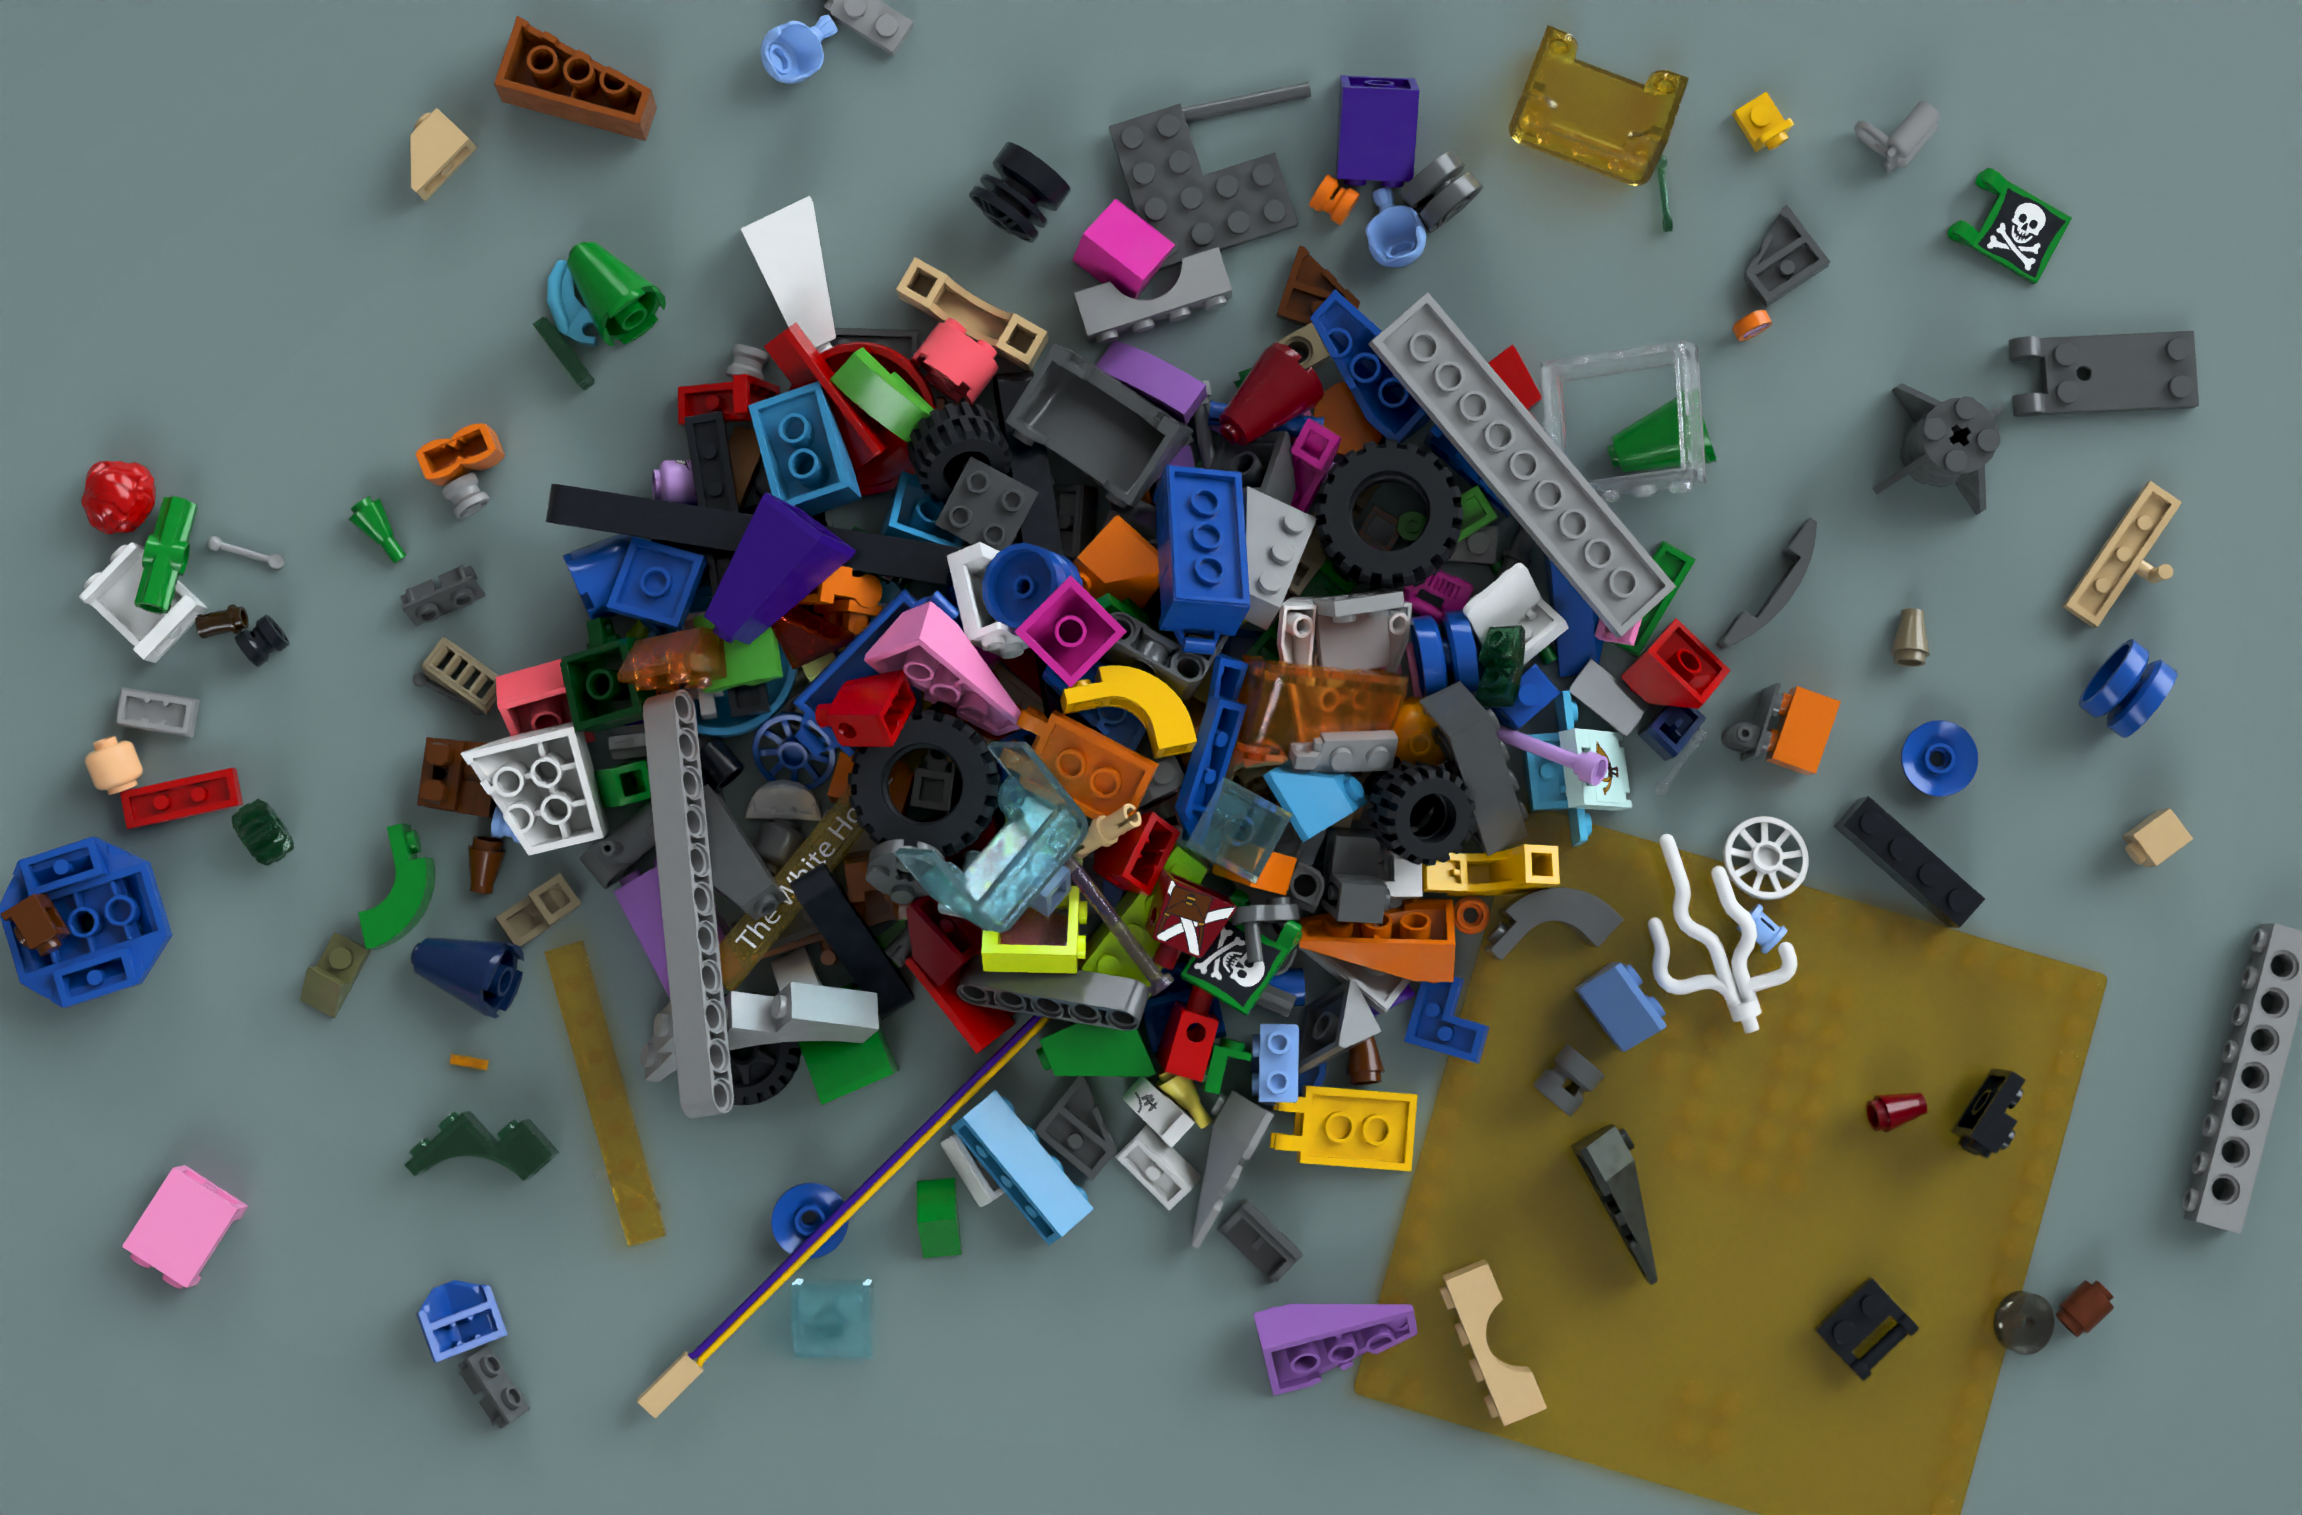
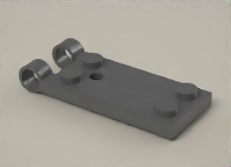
M2194 331L2048 338L2026 336L2008 340L2009 358L2011 361L2041 359L2043 393H2024L2012 396L2013 416L2015 417L2186 409L2199 406ZM2083 367L2088 370L2089 378L2086 381H2082L2077 377L2078 368Z

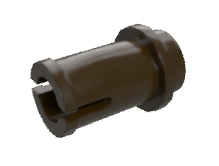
M234 604L229 605L226 610L198 614L195 618L197 632L203 639L228 632L239 634L243 629H247L249 625L244 607H237Z

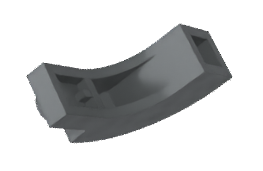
M1563 887L1535 890L1516 896L1498 910L1509 922L1506 925L1500 922L1490 931L1486 937L1489 943L1483 949L1493 959L1502 960L1532 928L1548 921H1557L1565 924L1587 945L1599 947L1624 919L1606 902L1582 890Z

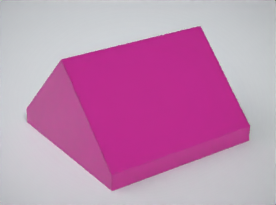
M1114 199L1083 233L1072 260L1102 284L1110 281L1122 294L1138 299L1176 245L1119 200Z
M1070 575L1014 632L1069 687H1072L1127 631Z

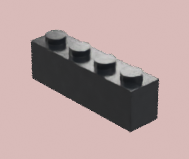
M1869 796L1858 798L1834 826L1948 928H1960L1985 900L1981 894Z

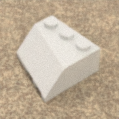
M573 722L505 737L461 753L463 759L468 765H471L481 780L480 784L486 793L491 795L503 813L504 820L528 855L604 838L610 830L584 732H575Z

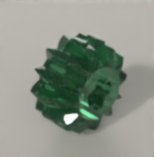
M256 799L252 803L248 802L232 815V824L238 834L237 836L258 863L268 866L275 861H280L287 856L288 852L294 849V842L287 827L267 802Z

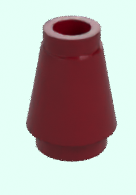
M1921 1092L1875 1095L1873 1100L1866 1103V1115L1870 1126L1875 1131L1882 1130L1885 1133L1921 1115L1927 1114L1928 1110L1925 1097Z

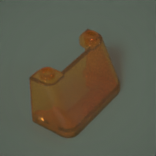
M1243 655L1242 661L1249 665L1237 701L1246 704L1247 708L1234 748L1243 751V758L1266 761V755L1288 756L1291 743L1313 742V739L1320 737V732L1393 731L1407 694L1409 677L1381 668H1357L1355 670L1294 664L1282 660L1264 661L1263 657Z

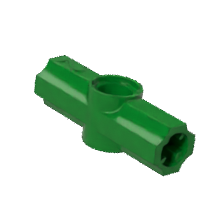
M176 496L163 498L154 534L148 536L143 552L142 567L144 570L134 602L136 607L159 615L169 612L178 578L183 576L190 553V543L188 541L198 509L197 504Z

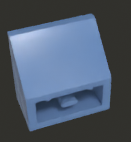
M1610 962L1576 986L1574 990L1616 1048L1621 1052H1625L1667 1027L1662 1019L1666 1012L1653 996L1644 995L1638 987L1643 981L1630 964L1626 966L1625 964L1622 965L1621 962Z

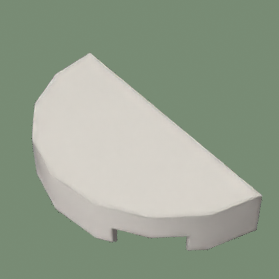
M783 779L770 781L756 790L749 800L745 818L821 821L823 814L819 800L810 789L799 782Z

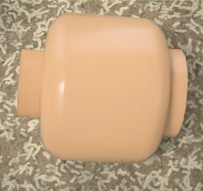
M111 736L93 743L95 750L85 757V764L96 789L107 790L108 795L138 785L137 779L142 775L143 768L132 742H117L116 736Z

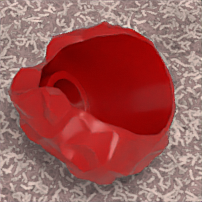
M100 461L93 464L87 472L85 492L81 498V504L84 507L90 525L106 534L134 532L145 522L155 505L156 488L154 486V478L146 467L137 462Z

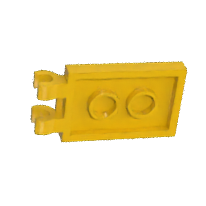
M1303 1085L1302 1096H1298L1296 1103L1276 1102V1106H1273V1110L1295 1112L1293 1134L1270 1132L1269 1148L1297 1151L1296 1162L1304 1164L1412 1171L1418 1095Z

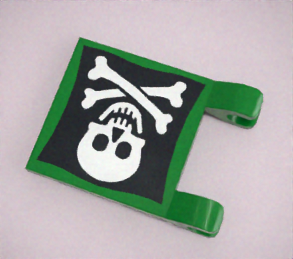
M1986 168L1978 174L1975 185L1998 196L1980 230L1977 231L1969 223L1959 220L1950 226L1947 237L1954 242L1974 249L2029 282L2036 284L2072 217L2007 181L1998 171Z
M1235 890L1230 900L1237 907L1250 906L1249 895L1242 890ZM1230 918L1204 956L1201 958L1193 956L1181 973V977L1248 1016L1288 954L1301 940L1303 934L1301 931L1302 926L1293 920H1289L1283 927L1276 943L1261 934L1263 961L1248 963L1244 925H1232Z

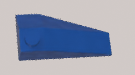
M1543 552L1550 606L1565 619L1569 629L1554 640L1556 656L1558 658L1559 677L1576 676L1590 658L1598 664L1600 662L1604 641L1599 640L1595 636L1600 618Z

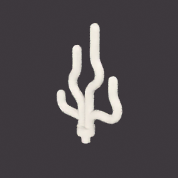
M1664 834L1660 837L1659 843L1675 887L1672 906L1674 919L1680 930L1689 937L1706 945L1717 975H1697L1684 980L1672 978L1667 968L1670 957L1669 941L1662 921L1657 917H1653L1647 923L1655 949L1652 961L1653 976L1662 989L1675 995L1690 994L1704 989L1718 991L1726 1000L1732 1021H1741L1745 1033L1755 1032L1760 1029L1756 1016L1762 1013L1756 992L1781 985L1794 976L1798 966L1794 947L1789 942L1781 943L1778 947L1782 960L1781 967L1778 970L1750 978L1747 960L1757 939L1756 924L1751 914L1737 902L1725 868L1716 866L1712 869L1711 876L1720 902L1726 914L1739 924L1742 934L1732 956L1731 970L1724 947L1718 936L1708 928L1694 922L1689 915L1688 908L1691 898L1689 880L1673 836Z

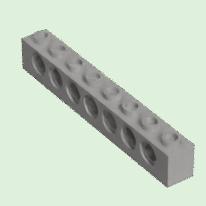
M2275 923L2261 924L2260 929H2257L2253 934L2251 950L2254 952L2251 964L2245 968L2241 978V987L2244 988L2241 1002L2235 1005L2231 1016V1023L2234 1025L2230 1040L2226 1041L2222 1050L2221 1059L2224 1062L2221 1077H2217L2212 1088V1098L2215 1099L2211 1114L2205 1117L2202 1126V1135L2205 1136L2201 1151L2196 1153L2192 1164V1171L2195 1173L2192 1187L2188 1188L2185 1192L2182 1202V1208L2185 1210L2184 1219L2241 1234L2302 1004V931ZM2276 955L2283 964L2282 971L2277 976L2271 970V961ZM2265 993H2269L2273 999V1006L2267 1013L2261 1006V999ZM2258 1029L2263 1035V1043L2256 1050L2251 1043V1036ZM2246 1067H2250L2254 1077L2252 1083L2246 1087L2241 1080V1074ZM2240 1104L2244 1110V1116L2236 1124L2232 1119L2231 1113L2234 1106ZM2230 1141L2234 1146V1154L2226 1161L2222 1156V1147L2226 1142ZM2221 1178L2224 1183V1191L2221 1196L2215 1198L2212 1193V1185L2215 1180Z

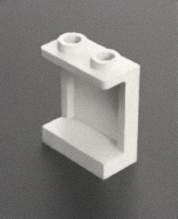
M131 542L129 545L121 546L112 554L110 558L111 563L102 573L97 572L86 581L83 586L85 590L79 598L84 603L93 606L135 646L133 650L143 660L156 663L195 623L197 615L203 614L208 608L179 580L177 581L171 608L167 614H154L136 607L134 602L144 570L142 567L144 547Z
M978 542L947 555L964 634L972 645L996 654L1003 659L1021 656L1024 653V649L1029 648V646L1014 632L1015 628L997 622L988 613L983 601L982 582L987 566L1000 551Z

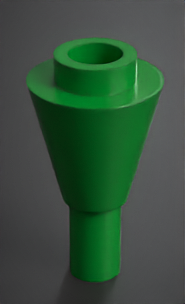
M370 496L350 508L354 515L348 520L375 543L380 544L394 564L407 556L393 537L394 533L380 498L372 501Z

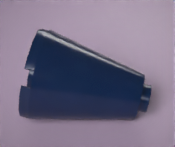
M428 937L421 943H418L411 954V963L414 965L416 974L481 1014L495 1019L499 1017L496 1013L499 1009L506 1011L510 1007L522 980L523 972L517 970L518 959L524 961V954L520 946L511 942Z

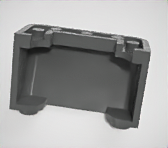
M1055 343L1005 421L1015 428L1012 435L1023 443L1032 446L1036 441L1047 446L1102 483L1103 487L1108 490L1105 497L1125 509L1127 504L1134 507L1162 474L1165 466L1170 464L1193 433L1190 427L1086 358Z

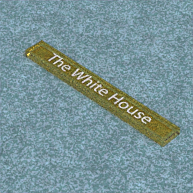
M922 748L910 751L896 762L889 777V794L891 799L927 756V749ZM851 786L847 788L774 877L788 899L779 904L772 914L762 917L757 921L745 913L719 944L723 987L731 992L737 989L803 908L789 883L823 862L832 872L865 832V829H861L855 819L857 818L855 809L850 806L848 796H851Z

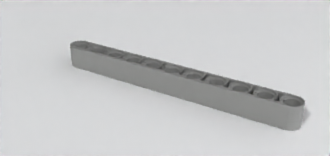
M682 689L647 698L643 704V720L680 1103L684 1114L688 1118L696 1119L729 1112L734 1103L696 709L691 695Z

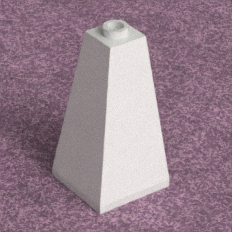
M808 196L741 228V231L788 327L797 322L817 351L821 353L832 347L830 341L836 338L814 204L811 197Z

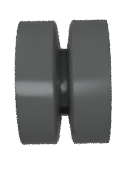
M1453 150L1447 151L1431 162L1400 193V197L1414 210L1425 205L1419 213V217L1429 232L1438 229L1448 222L1483 189L1482 184L1472 172L1464 173L1456 178L1464 169L1465 164Z

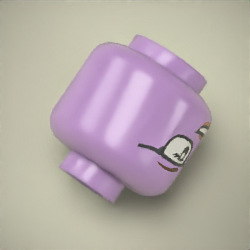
M664 460L661 462L659 469H653V499L698 506L691 460Z

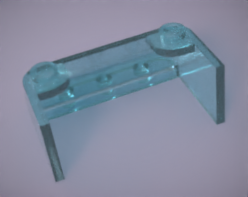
M991 742L987 746L989 751L1009 774L1008 778L1000 786L997 795L998 805L1009 820L964 873L955 864L944 862L934 850L899 848L895 852L898 859L934 900L989 932H1005L1015 924L1084 841L1088 832V821L1083 811L1027 742Z

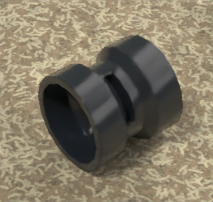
M267 614L257 620L256 627L252 631L243 630L235 636L239 648L257 667L268 661L270 652L282 651L290 645L285 633Z

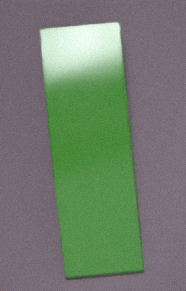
M863 347L854 352L830 379L836 387L867 414L907 443L911 441L910 434L912 430L919 428L917 423L922 418L927 419L930 417L929 412L934 410L896 372L890 374Z

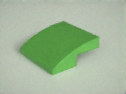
M705 614L693 617L703 692L717 693L740 685L755 686L783 677L776 622L749 645L738 640H734L730 644L712 631L715 625L704 617Z

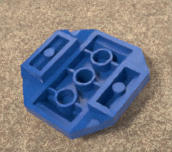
M89 837L18 860L12 874L14 876L0 903V918L20 983L50 999L62 1008H69L142 984L173 936L151 863L98 837ZM33 894H48L71 933L60 940L62 946L59 949L42 957L37 950H30L29 947L23 946L14 933V928L16 927L14 921H4L1 913ZM89 912L94 918V927L87 933L83 929L82 919Z

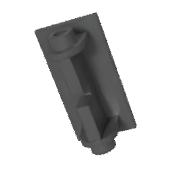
M460 565L451 571L439 575L442 587L437 590L432 579L406 589V594L401 595L403 602L401 608L415 626L432 622L443 614L457 608L469 606L475 600L485 596V593L475 581L477 576L471 565L468 567Z
M488 1345L458 1364L462 1370L459 1375L462 1376L472 1393L476 1395L484 1389L488 1394L479 1403L491 1420L492 1425L497 1423L501 1429L530 1409L523 1399L522 1393L515 1387L503 1369L499 1358L493 1354Z

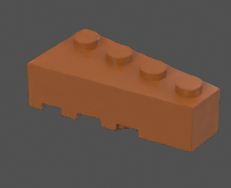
M519 16L516 17L494 82L502 102L646 141L657 109L651 89L610 66L605 67L594 61L590 55L579 49L576 51L565 45L554 35L536 29L525 19Z

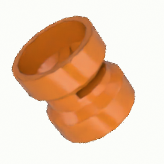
M1327 174L1308 206L1317 212L1324 211L1328 213L1330 219L1341 226L1355 206L1360 193L1352 188H1343L1339 185L1338 179Z

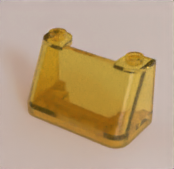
M1547 25L1510 121L1508 130L1510 136L1522 145L1633 186L1646 184L1651 179L1667 145L1689 78L1668 70H1657L1650 74L1645 85L1575 59L1578 51L1576 39L1565 31Z

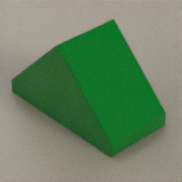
M955 1177L917 1181V1225L923 1258L962 1255Z

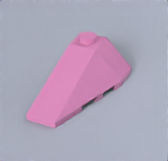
M931 601L902 612L865 654L864 661L878 673L904 670L909 684L925 692L924 700L932 704L940 701L956 708L958 717L995 736L1021 728L1016 725L1021 715L1019 708L959 625Z

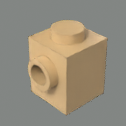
M2171 808L2158 809L2122 836L2128 844L2125 846V850L2136 864H2142L2144 867L2159 865L2193 840Z

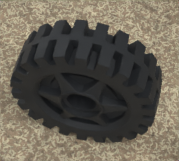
M739 991V992H744V993H752V994L763 995V994H761V993H756V992H751V991ZM798 1041L753 1046V1053L748 1059H742L737 1056L735 1050H730L734 1093L733 1105L761 1103L781 1092L792 1080L798 1069L802 1053Z

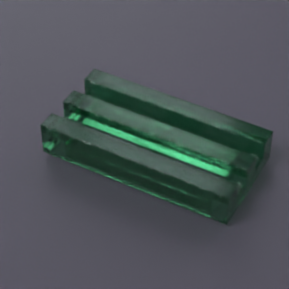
M541 317L533 323V326L575 382L584 391L595 384V379L547 317Z

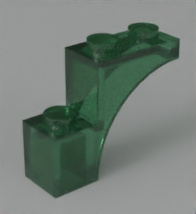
M454 1111L438 1125L441 1132L431 1141L426 1137L410 1150L409 1153L412 1155V1158L405 1166L414 1176H418L448 1158L474 1156L500 1163L517 1174L523 1181H526L535 1176L560 1152L530 1119L522 1120L519 1123L515 1119L509 1122L497 1134L501 1138L498 1142L471 1111L462 1112L460 1115Z

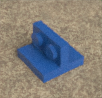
M633 536L606 607L610 612L640 620L650 632L663 635L665 628L682 632L706 567L707 559L699 554Z

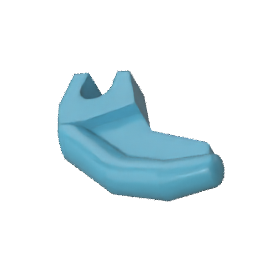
M558 260L548 276L547 304L557 330L578 344L597 347L598 339L596 337L585 336V328L589 325H594L588 310L575 297V283L567 267V261Z

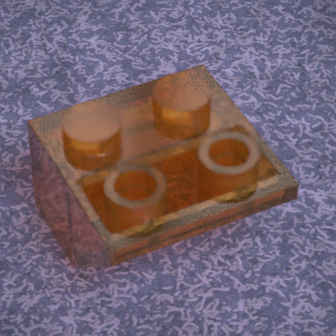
M706 627L636 640L617 673V679L619 682L634 685V690L655 689L657 695L679 690V687L688 685L689 688L694 689L711 687L712 680L727 678L724 640L712 631L713 629Z

